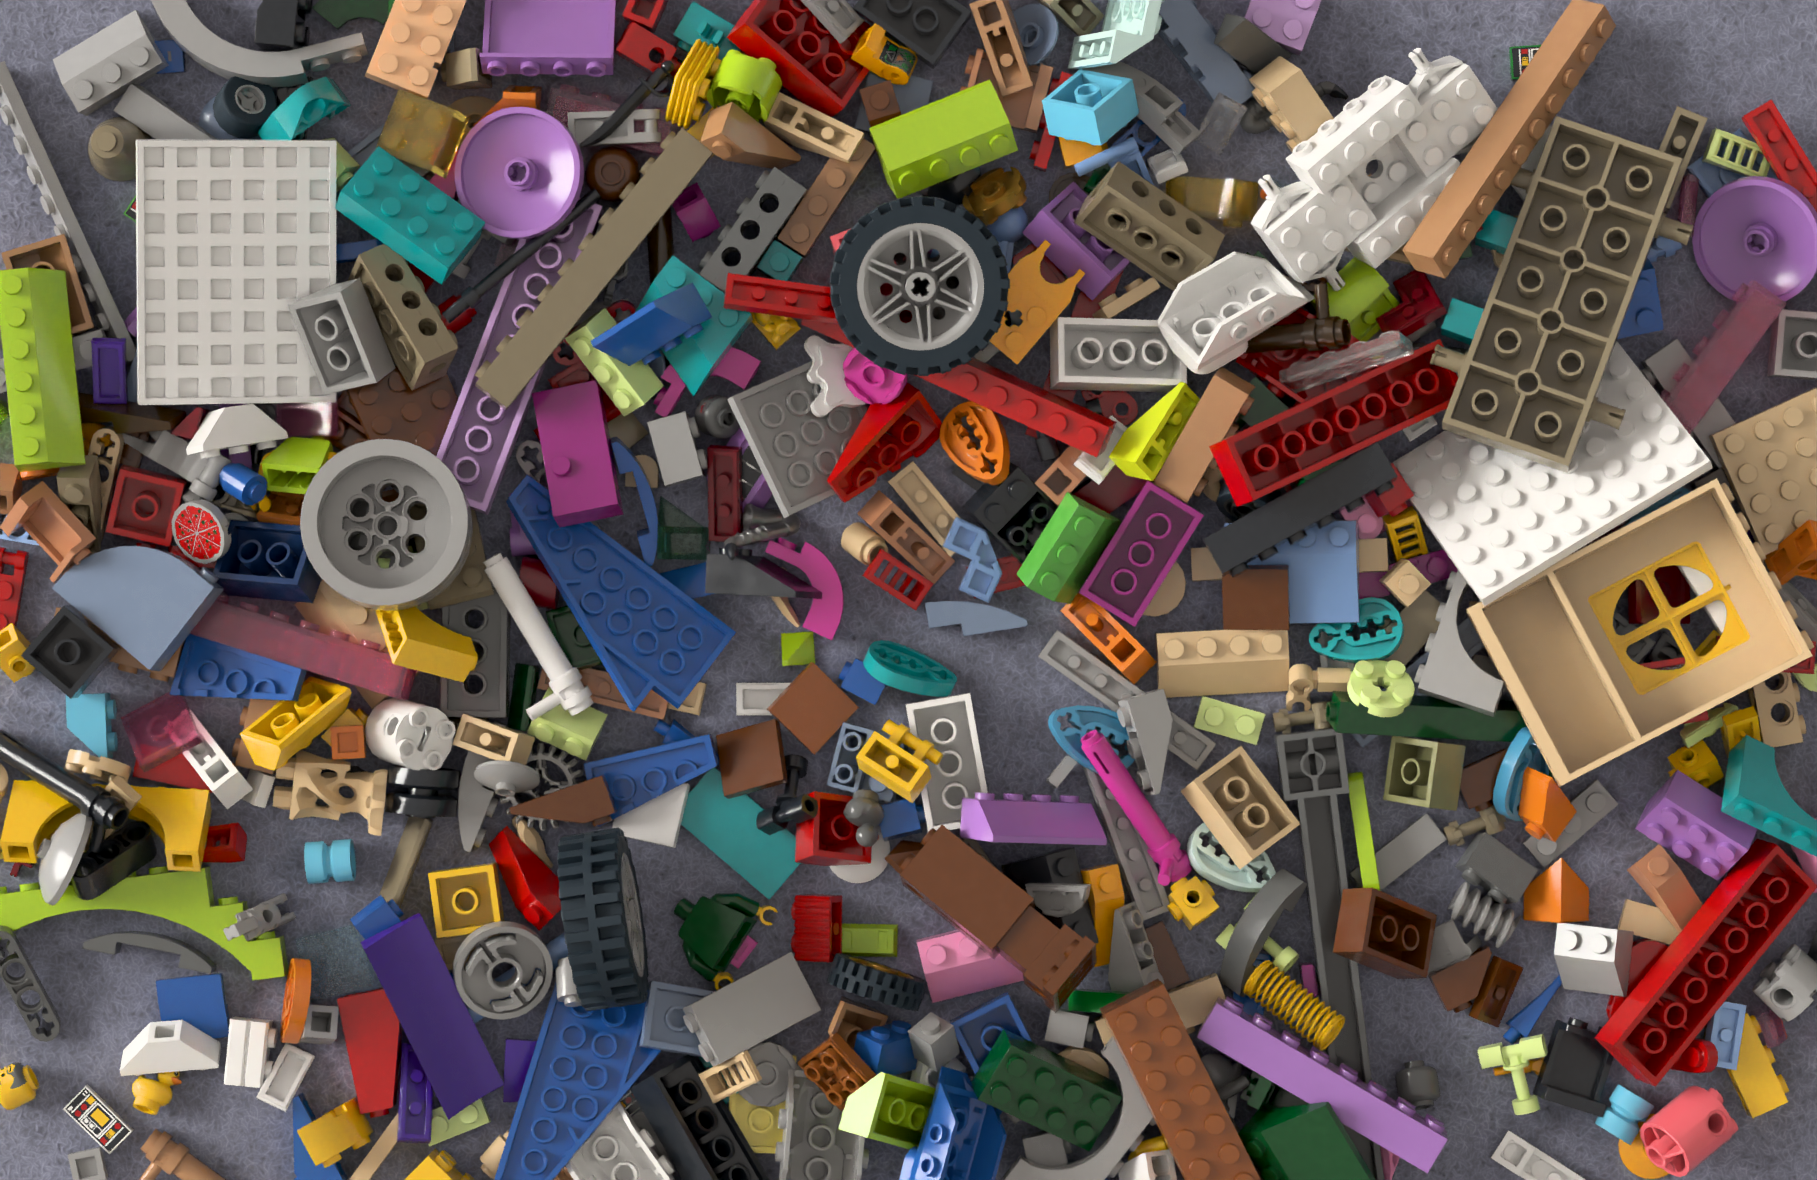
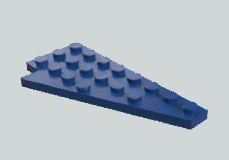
M527 474L508 497L506 503L628 707L634 712L652 689L678 709L736 632L593 523L585 522L559 527L553 517L549 490Z
M555 982L494 1180H554L628 1093L630 1088L633 1087L663 1051L639 1047L646 1001L641 1004L586 1011L582 1006L566 1007L564 1002L557 1000Z

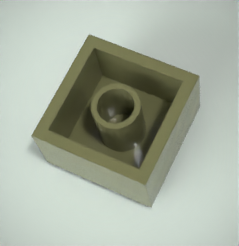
M1392 736L1383 800L1457 811L1466 746L1419 738Z

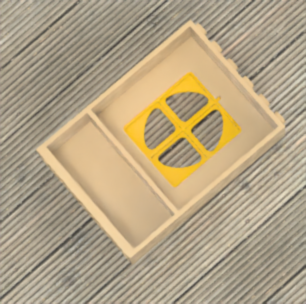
M1717 478L1565 557L1488 605L1484 606L1482 602H1479L1467 608L1466 613L1502 681H1504L1511 698L1559 787L1813 656L1810 649L1814 648V645L1805 630L1800 632L1794 622L1798 618L1794 607L1789 600L1783 602L1778 592L1782 589L1780 581L1774 571L1767 572L1762 563L1766 556L1757 541L1754 543L1750 541L1747 535L1750 526L1742 512L1735 513L1730 504L1734 501V497L1726 483L1720 485ZM1665 566L1690 567L1706 574L1711 579L1713 587L1710 591L1674 608L1669 605L1654 577V572L1657 568ZM1634 580H1642L1659 610V616L1625 635H1618L1613 627L1616 604L1624 590ZM1716 600H1720L1726 607L1724 630L1712 650L1705 656H1698L1686 637L1680 621L1683 617ZM1662 628H1667L1685 658V665L1674 670L1650 669L1631 660L1626 652L1627 647Z

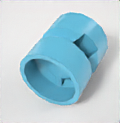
M352 839L333 840L330 846H327L324 841L305 843L304 862L308 884L328 882L330 877H333L336 882L355 881L356 859Z
M1618 1084L1609 1098L1612 1104L1611 1107L1605 1108L1603 1117L1598 1116L1595 1124L1631 1145L1640 1131L1638 1122L1646 1121L1654 1105Z

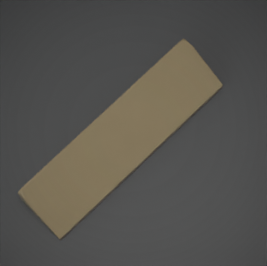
M408 818L379 896L382 895L386 902L393 899L401 908L432 827V818Z

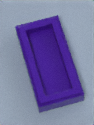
M92 338L94 403L127 404L126 338Z

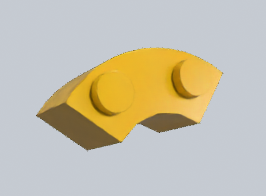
M356 1097L297 1130L315 1166L322 1163L324 1168L341 1160L340 1152L352 1146L353 1150H356L369 1143L371 1139L368 1135L374 1132L365 1114H360Z

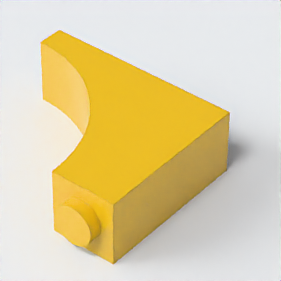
M416 607L395 611L375 610L393 664L463 683L469 672L475 669L478 655L470 637L441 626Z

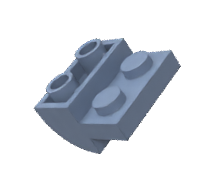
M843 722L827 786L852 793L858 790H871L879 795V799L894 802L897 793L860 770L856 760V756L874 731L887 739L891 735L883 731ZM902 743L899 746L905 751H908V746H906L905 744Z

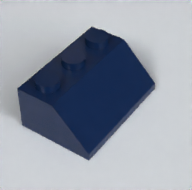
M230 520L227 530L228 535L231 533V544L228 552L217 560L213 571L219 578L216 583L224 588L223 591L228 596L314 603L322 578L308 559L299 525Z

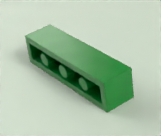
M1075 989L1068 998L1069 1010L1101 1013L1099 1008L1131 992Z

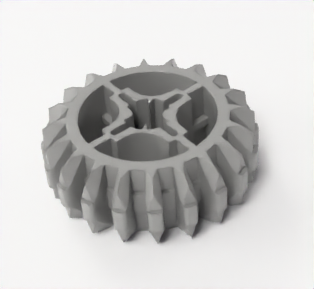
M540 742L537 745V753H534L533 748L531 749L527 763L536 760L537 768H535V771L541 777L542 770V778L546 779L545 783L549 782L550 785H558V787L546 790L544 795L577 784L576 777L584 775V771L578 770L573 772L571 767L575 766L578 760L574 758L567 763L564 759L569 753L563 750L557 756L555 755L557 747L553 745L550 746L549 752L545 753V745L543 742ZM546 760L557 764L565 773L568 781L552 779L548 774ZM534 789L522 792L530 793L534 798L542 796L538 794L539 791L536 792ZM517 793L510 797L504 796L500 798L501 804L511 801L513 806L521 803ZM509 808L506 810L507 815L511 814ZM518 815L515 820L518 824L525 817L529 818L528 828H533L537 820L539 821L541 831L546 830L547 820H550L554 829L559 827V821Z

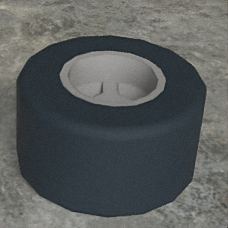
M236 76L231 77L215 97L213 103L214 117L219 126L234 137L250 139L259 136L258 131L278 107L276 95L269 85L255 83Z

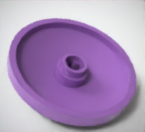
M529 107L505 108L480 120L463 140L455 162V186L462 206L486 222L483 229L510 239L534 238L557 227L575 207L584 180L583 157L573 134L555 117Z
M1749 176L1733 180L1714 192L1698 212L1692 234L1693 252L1697 265L1713 288L1735 302L1759 307L1785 302L1799 294L1817 273V212L1802 193L1783 181L1764 176Z

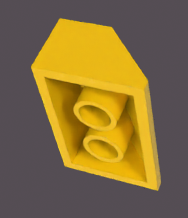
M310 676L303 682L298 701L281 700L240 733L255 765L273 771L285 766L288 763V759L299 750L308 747L316 736L329 729L346 711L352 694L350 688Z

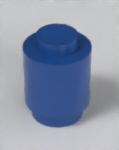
M229 463L223 467L219 474V483L223 490L246 505L258 503L266 494L267 481L265 477L242 463Z

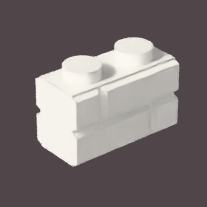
M232 1017L230 1019L224 1074L225 1085L262 1087L268 1074H271L274 1061H269L270 1048H275L277 1043V1029L272 1028L273 1020Z

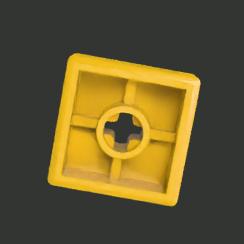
M701 39L695 41L675 75L665 114L666 122L671 120L672 125L677 123L678 127L683 125L684 129H687L693 120L700 121L706 105L703 102L704 100L708 101L707 91L721 63V60L718 59L719 46L708 45L707 41L702 42Z

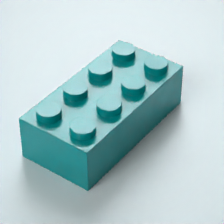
M380 146L376 148L340 191L335 207L337 211L441 285L477 243L486 223Z

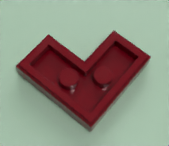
M1413 270L1394 281L1393 285L1403 303L1375 319L1390 346L1447 313L1424 272Z

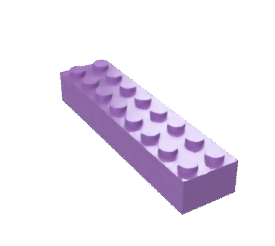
M1227 996L1225 1000L1220 997L1217 998L1200 1027L1197 1038L1309 1104L1329 1102L1341 1123L1428 1174L1448 1140L1447 1131L1444 1130L1445 1127L1442 1121L1430 1114H1427L1425 1118L1416 1113V1106L1401 1097H1398L1396 1101L1388 1097L1387 1089L1372 1080L1366 1084L1358 1079V1072L1343 1063L1339 1067L1329 1062L1330 1056L1322 1050L1319 1051L1314 1046L1311 1050L1300 1045L1301 1039L1285 1029L1282 1033L1271 1028L1272 1021L1259 1013L1251 1016L1244 1012V1005L1230 996Z

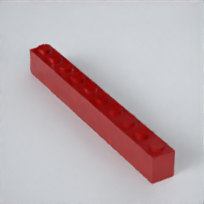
M802 319V325L854 348L839 324ZM973 357L965 365L961 364L943 374L915 375L1095 457L1105 452L1117 423Z

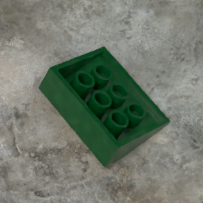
M1329 1102L1258 1110L1238 1133L1247 1153L1251 1156L1264 1180H1376Z

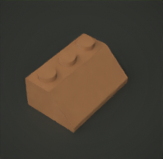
M65 234L1 253L6 270L29 267L65 271L72 337L95 328Z

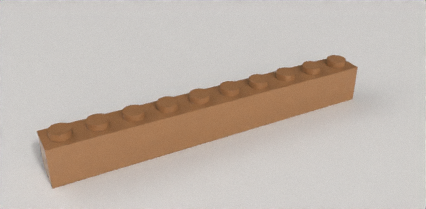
M1572 0L1402 249L1415 270L1446 279L1452 268L1457 264L1459 258L1471 240L1474 239L1477 231L1492 212L1504 191L1509 187L1521 166L1526 162L1533 148L1542 138L1556 114L1561 110L1573 89L1578 85L1585 71L1594 61L1606 40L1611 36L1616 25L1605 5L1584 0Z

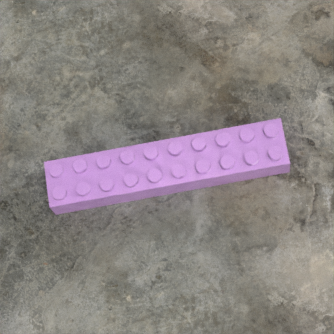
M594 204L505 277L436 456L448 467L461 485L469 502L470 509L486 515L489 514L532 402V393H535L547 361L507 410L503 409L475 386L479 380L475 374L486 360L492 364L500 354L495 349L507 334L513 338L520 327L516 323L525 311L529 309L534 312L541 302L536 298L549 283L553 287L561 278L557 272L568 258L573 261L576 260L582 252L578 246L589 233L595 236L600 224L598 221L604 214L603 206ZM532 238L520 239L515 252Z

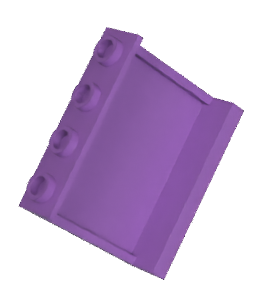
M485 0L482 53H480L482 74L493 76L523 74L529 77L537 76L538 74H555L560 77L570 75H589L592 77L614 75L617 0Z

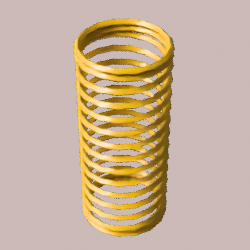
M1270 960L1262 962L1247 980L1243 990L1244 994L1250 998H1255L1256 1003L1261 1002L1262 1007H1266L1268 1012L1272 1011L1273 1016L1278 1015L1279 1020H1284V1024H1289L1290 1028L1295 1029L1297 1034L1301 1033L1302 1038L1307 1037V1041L1313 1042V1046L1319 1049V1051L1326 1049L1343 1028L1345 1016L1342 1014L1337 1015L1336 1010L1330 1013L1331 1006L1325 1007V1001L1319 1003V997L1313 999V992L1307 995V988L1301 990L1302 984L1296 985L1295 979L1290 981V975L1284 977V971L1278 973L1279 967L1273 968V962H1270ZM1275 971L1269 982L1262 988L1269 976ZM1280 976L1275 986L1269 991V993H1267L1272 984ZM1286 980V982H1285V984L1283 985V987L1281 988V990H1280V991L1276 994V996L1273 998V996L1275 995L1276 991L1279 989V987L1282 985V983ZM1292 984V986H1291V988L1289 989V991L1287 992V994H1286V995L1282 998V1000L1279 1002V1000L1281 999V997L1283 996V994L1285 993V991H1286V990L1289 988V986ZM1297 990L1296 994H1295V995L1293 996V998L1289 1001V1003L1285 1006V1004L1287 1003V1001L1289 1000V998L1291 997V995ZM1263 993L1262 998L1258 1000V996ZM1303 994L1302 998L1299 1000V1002H1298V1003L1295 1005V1007L1292 1009V1007H1293V1005L1295 1004V1002H1296V1001L1298 1000V998ZM1269 997L1268 1002L1263 1004V1001ZM1309 998L1308 1002L1305 1004V1006L1302 1008V1010L1298 1013L1299 1009L1302 1007V1005L1305 1003V1001ZM1275 1001L1273 1008L1269 1009V1005ZM1315 1002L1314 1006L1311 1008V1010L1309 1011V1013L1304 1017V1015L1306 1014V1012L1308 1011V1009H1309V1008L1312 1006V1004ZM1281 1005L1279 1012L1275 1013V1009ZM1320 1008L1315 1017L1310 1021L1314 1013ZM1287 1009L1285 1016L1281 1018V1013ZM1326 1012V1014H1325L1324 1017L1321 1019V1021L1316 1025V1023L1319 1021V1019L1321 1018V1016ZM1293 1013L1291 1020L1287 1022V1018ZM1332 1016V1018L1330 1019V1021L1328 1022V1024L1323 1028V1026L1325 1025V1023H1326V1022L1328 1021V1019ZM1298 1019L1297 1024L1292 1026V1023ZM1304 1023L1303 1028L1298 1031V1027ZM1310 1027L1308 1034L1304 1035V1031ZM1317 1030L1314 1038L1310 1040V1035Z

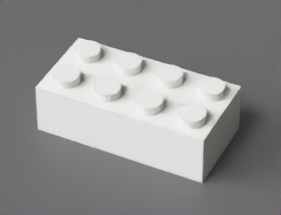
M1057 317L1050 326V389L1170 392L1180 382L1187 384V366L1171 350L1162 335L1157 320Z
M970 693L906 704L910 733L922 741L927 739L934 744V749L943 754V758L938 765H935L928 759L923 761L929 766L931 779L921 791L928 832L932 828L937 831L941 825L945 826L948 830L959 829L961 825L962 798H975V792L988 793Z

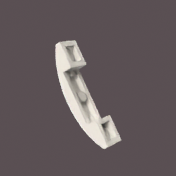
M1509 1130L1491 1156L1493 1160L1525 1180H1586Z

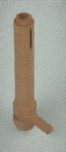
M155 1129L140 1149L146 1153L145 1158L150 1160L151 1164L139 1180H155L162 1170L169 1175H176L181 1180H226L190 1154V1149L181 1142L177 1144L171 1140L173 1136L166 1131L162 1133Z

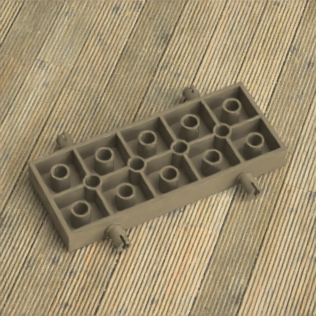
M1558 116L1555 117L1537 168L1533 172L1520 168L1510 185L1526 190L1527 195L1469 351L1462 354L1442 347L1439 344L1434 349L1435 353L1432 355L1430 364L1457 372V376H1459L1442 420L1443 430L1565 473L1569 471L1586 422H1590L1592 419L1619 430L1626 410L1600 402L1596 395L1654 238L1662 236L1687 246L1691 236L1693 225L1667 218L1666 213H1664L1681 167L1682 158Z

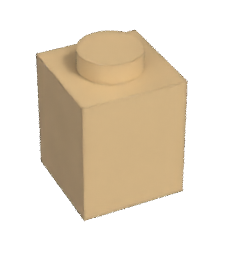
M1401 558L1379 580L1402 605L1407 607L1431 585L1416 567L1404 558Z

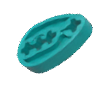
M1368 597L1359 600L1360 623L1317 624L1309 634V643L1316 653L1333 660L1354 663L1361 660H1383L1394 654L1400 647L1404 637L1403 620L1397 609L1388 601L1381 598ZM1390 618L1392 623L1397 622V626L1392 628L1393 633L1387 634L1384 629L1376 631V637L1371 638L1369 633L1360 634V640L1355 641L1352 636H1348V633L1353 630V625H1358L1360 629L1364 630L1369 627L1368 622L1374 621L1376 626L1384 625V619ZM1321 632H1326L1328 636H1334L1333 640L1328 641V647L1323 648L1320 643H1316V640L1321 637Z
M881 640L873 642L869 646L863 660L865 669L875 679L890 687L926 696L947 697L951 695L957 682L956 675L937 661L914 649L892 641Z

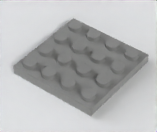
M812 361L727 399L784 518L836 494L827 482V479L867 411L866 405L853 408L838 406L833 408L827 415L816 417L811 411V403L821 392V387L819 384L810 383L807 380V373L812 365Z

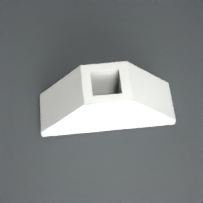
M254 404L226 407L208 412L187 446L186 451L187 455L200 453L201 459L221 456L220 450L224 449L229 450V455L248 452V446L257 445V450H265L277 447L276 441L288 438V434L285 429Z
M184 1020L150 1022L123 1050L120 1074L121 1076H140L152 1073L219 1068L221 1044Z

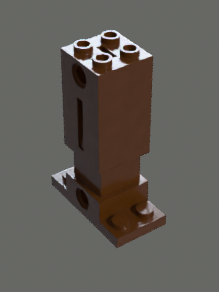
M943 825L937 831L932 828L922 839L921 844L924 846L915 856L911 853L900 866L902 870L900 877L903 886L990 957L995 959L1000 954L1023 973L1024 984L1045 1001V1005L1056 1013L1097 964L1096 944L1087 936L1082 938L1066 924L1061 929L1057 928L1035 910L1033 897Z

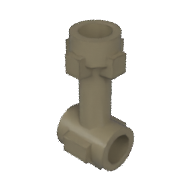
M1330 701L1311 703L1312 710L1288 714L1287 708L1279 709V712L1272 713L1275 732L1282 731V734L1291 733L1292 726L1314 723L1315 730L1332 727L1329 721L1326 720V705Z
M1492 805L1479 811V818L1458 825L1456 820L1448 823L1449 826L1443 828L1449 846L1454 844L1460 846L1465 844L1463 837L1485 829L1489 835L1506 829L1504 824L1506 819Z

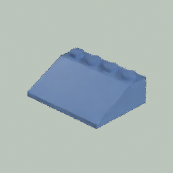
M1356 520L1334 521L1322 529H1319L1316 525L1305 531L1307 537L1291 546L1287 541L1276 547L1278 553L1269 559L1261 562L1258 557L1247 563L1248 565H1289L1290 624L1360 623L1359 525ZM1224 523V527L1228 526L1231 523Z

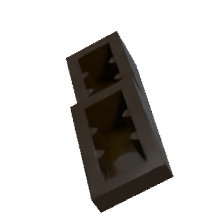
M78 392L81 423L112 422L115 434L172 430L187 417L186 411L154 405H138L137 402L127 401V404L94 403L93 395Z

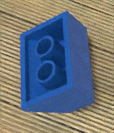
M692 282L652 301L590 342L594 348L628 366L641 360L644 365H647L662 356L659 352L662 348L667 352L682 344L681 336L684 335L688 339L704 330L701 324L712 316Z

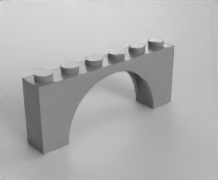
M1459 570L1457 572L1451 571L1446 585V590L1451 592L1447 603L1441 602L1435 620L1439 621L1440 624L1437 633H1430L1425 647V651L1429 652L1426 665L1420 663L1414 682L1419 683V693L1494 717L1505 684L1504 681L1494 678L1480 669L1468 656L1460 641L1457 629L1458 611L1463 596L1470 585Z

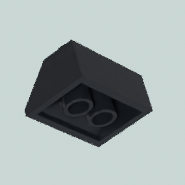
M1075 847L1057 849L1001 865L1003 874L1026 893L1025 884L1029 882L1084 884ZM1088 899L1082 908L1071 915L1063 917L1045 915L1035 905V910L1057 928L1061 929L1066 924L1082 938L1087 936L1094 943H1099Z

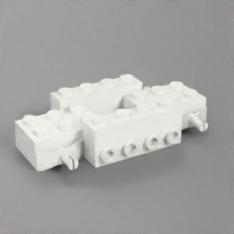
M1421 48L1414 49V53H1409V58H1411L1417 70L1408 85L1387 75L1377 78L1370 83L1368 90L1359 98H1355L1345 104L1341 113L1334 119L1324 122L1318 128V132L1309 140L1299 143L1293 149V153L1286 158V161L1300 179L1299 182L1279 188L1270 175L1263 176L1264 180L1259 179L1258 184L1263 188L1267 196L1265 197L1266 201L1253 217L1251 224L1290 278L1299 283H1304L1305 281L1325 277L1332 286V289L1338 291L1341 289L1340 286L1344 287L1345 281L1342 280L1336 271V267L1346 247L1355 258L1376 269L1409 241L1460 166V162L1453 158V156L1470 151L1498 110L1469 65L1450 55L1429 62ZM1376 159L1378 161L1377 171L1373 175L1367 176V164Z

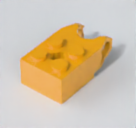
M1044 240L1034 252L1019 259L1007 273L1010 279L1007 311L1015 312L1019 310L1022 313L1019 317L1022 319L1019 326L1016 324H1012L1010 327L1005 324L1007 318L1004 316L1006 312H1004L1000 322L1002 325L998 332H995L989 340L1017 365L1068 306L1077 283L1086 274L1079 269L1072 277L1067 278L1062 283L1053 284L1045 281L1041 276L1040 263L1045 251L1051 245L1047 240Z

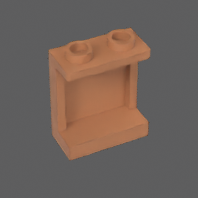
M977 48L976 56L969 54L965 74L970 75L968 87L961 86L960 91L990 79L1011 127L1037 134L1043 111L1042 100L1046 98L1054 67L1043 64L1041 66H1029L1034 86L1002 97L987 52Z
M43 481L18 499L0 526L8 537L23 527L57 563L58 567L49 578L53 583H56L75 564L78 566L81 560L91 555L92 552L89 548L96 539Z

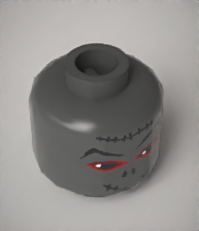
M717 394L709 395L703 398L697 405L695 421L699 430L704 434L723 439L736 434L740 428L727 400L729 399L728 397Z

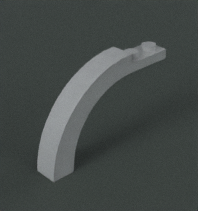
M151 0L163 26L176 44L195 62L226 79L236 76L255 83L269 85L270 87L296 86L308 83L307 70L319 72L328 69L330 64L342 61L343 63H354L361 60L362 56L369 55L362 32L289 51L262 52L245 49L231 44L212 33L195 16L187 0Z

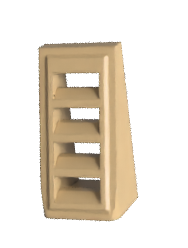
M748 1050L698 1074L713 1104L762 1080ZM734 1064L736 1065V1067H737V1069H738L739 1073L741 1074V1076H742V1078H743L744 1081H742V1079H741L740 1075L738 1074V1072H737V1070H736Z

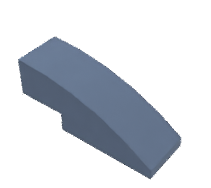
M965 601L925 603L929 628L961 624L963 636L1028 626L1026 619L989 605Z

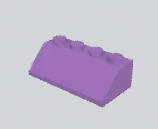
M975 792V798H962L961 838L1001 843L1107 844V838L1092 804L1079 802V796L1060 795L1059 801H1051V795L1032 794L1031 800H1023V794L1003 793V799H995V793Z

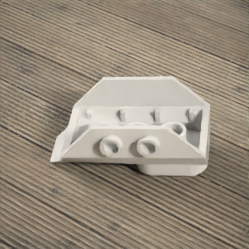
M1234 251L1181 281L1157 323L1173 353L1192 372L1208 374L1246 352L1250 339L1312 301L1315 297L1299 282L1281 274L1267 259Z
M621 1102L617 1104L566 1165L573 1180H675L671 1174L675 1171L672 1164L664 1155L661 1157L657 1155L653 1149L656 1143L650 1133L645 1128L640 1131Z

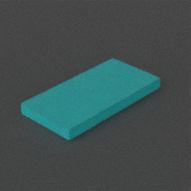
M714 767L703 776L688 794L681 825L770 900L800 865V863L795 862L796 836L787 828L771 835L757 829V815L765 809L747 794L731 799L726 798L723 792L721 772Z

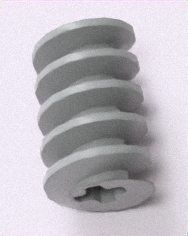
M1465 881L1459 887L1447 910H1452L1451 919L1454 921L1459 916H1463V928L1473 922L1475 924L1473 934L1476 935L1484 929L1486 930L1484 940L1487 942L1493 936H1496L1495 947H1501L1514 932L1521 915L1514 919V910L1511 908L1502 913L1503 904L1495 903L1491 906L1492 897L1488 895L1480 899L1481 890L1478 888L1468 893L1470 884Z

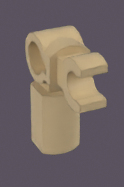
M1306 664L1293 665L1288 671L1287 710L1292 711L1294 703L1302 702L1304 703V711H1309L1311 708L1310 692L1313 689H1317V692H1348L1347 685L1351 669L1317 667V671H1315Z

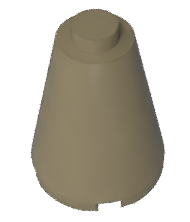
M124 117L109 118L100 123L90 136L88 143L90 162L100 175L109 180L131 181L136 179V139L152 138Z

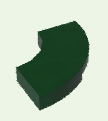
M319 0L312 8L337 29H340L348 21L358 18L374 19L385 25L388 15V0Z

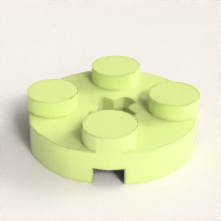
M1361 660L1355 664L1354 670L1350 675L1347 691L1354 704L1359 706V703L1369 708L1367 713L1378 717H1394L1403 713L1404 708L1410 705L1415 687L1413 680L1405 672L1406 667L1397 660L1389 662L1383 660ZM1377 686L1386 688V691H1381L1380 687Z

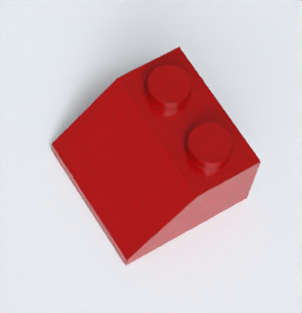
M817 791L807 794L817 800L818 812L814 818L799 824L796 823L795 862L820 866L870 864L872 846L863 847L859 845L856 840V831L859 827L850 823L843 814L846 804L853 799V796Z

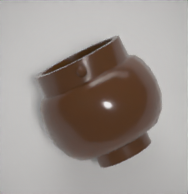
M614 146L602 148L593 154L587 163L585 171L586 182L590 190L594 188L599 193L602 200L620 201L622 199L619 195L630 182L635 185L639 182L640 169L634 156L625 149Z

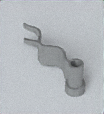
M167 430L149 431L151 437L156 441L155 444L122 433L124 443L191 482L190 491L212 502L218 492L216 487L219 484V474L224 466L231 463L230 459L223 455L207 459H201L200 453L187 455L186 448L189 442L171 434Z

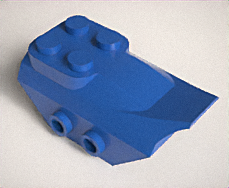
M941 1066L919 1146H914L907 1152L899 1180H995L1007 1134L997 1109L977 1099L967 1073Z

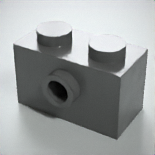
M1487 832L1474 836L1455 866L1462 872L1461 876L1472 885L1482 886L1489 891L1487 895L1492 897L1493 901L1503 905L1518 902L1538 871Z

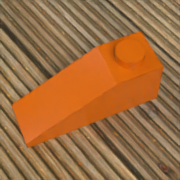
M1079 592L1071 604H1066L1060 610L1132 684H1135L1157 663L1148 651L1103 607Z

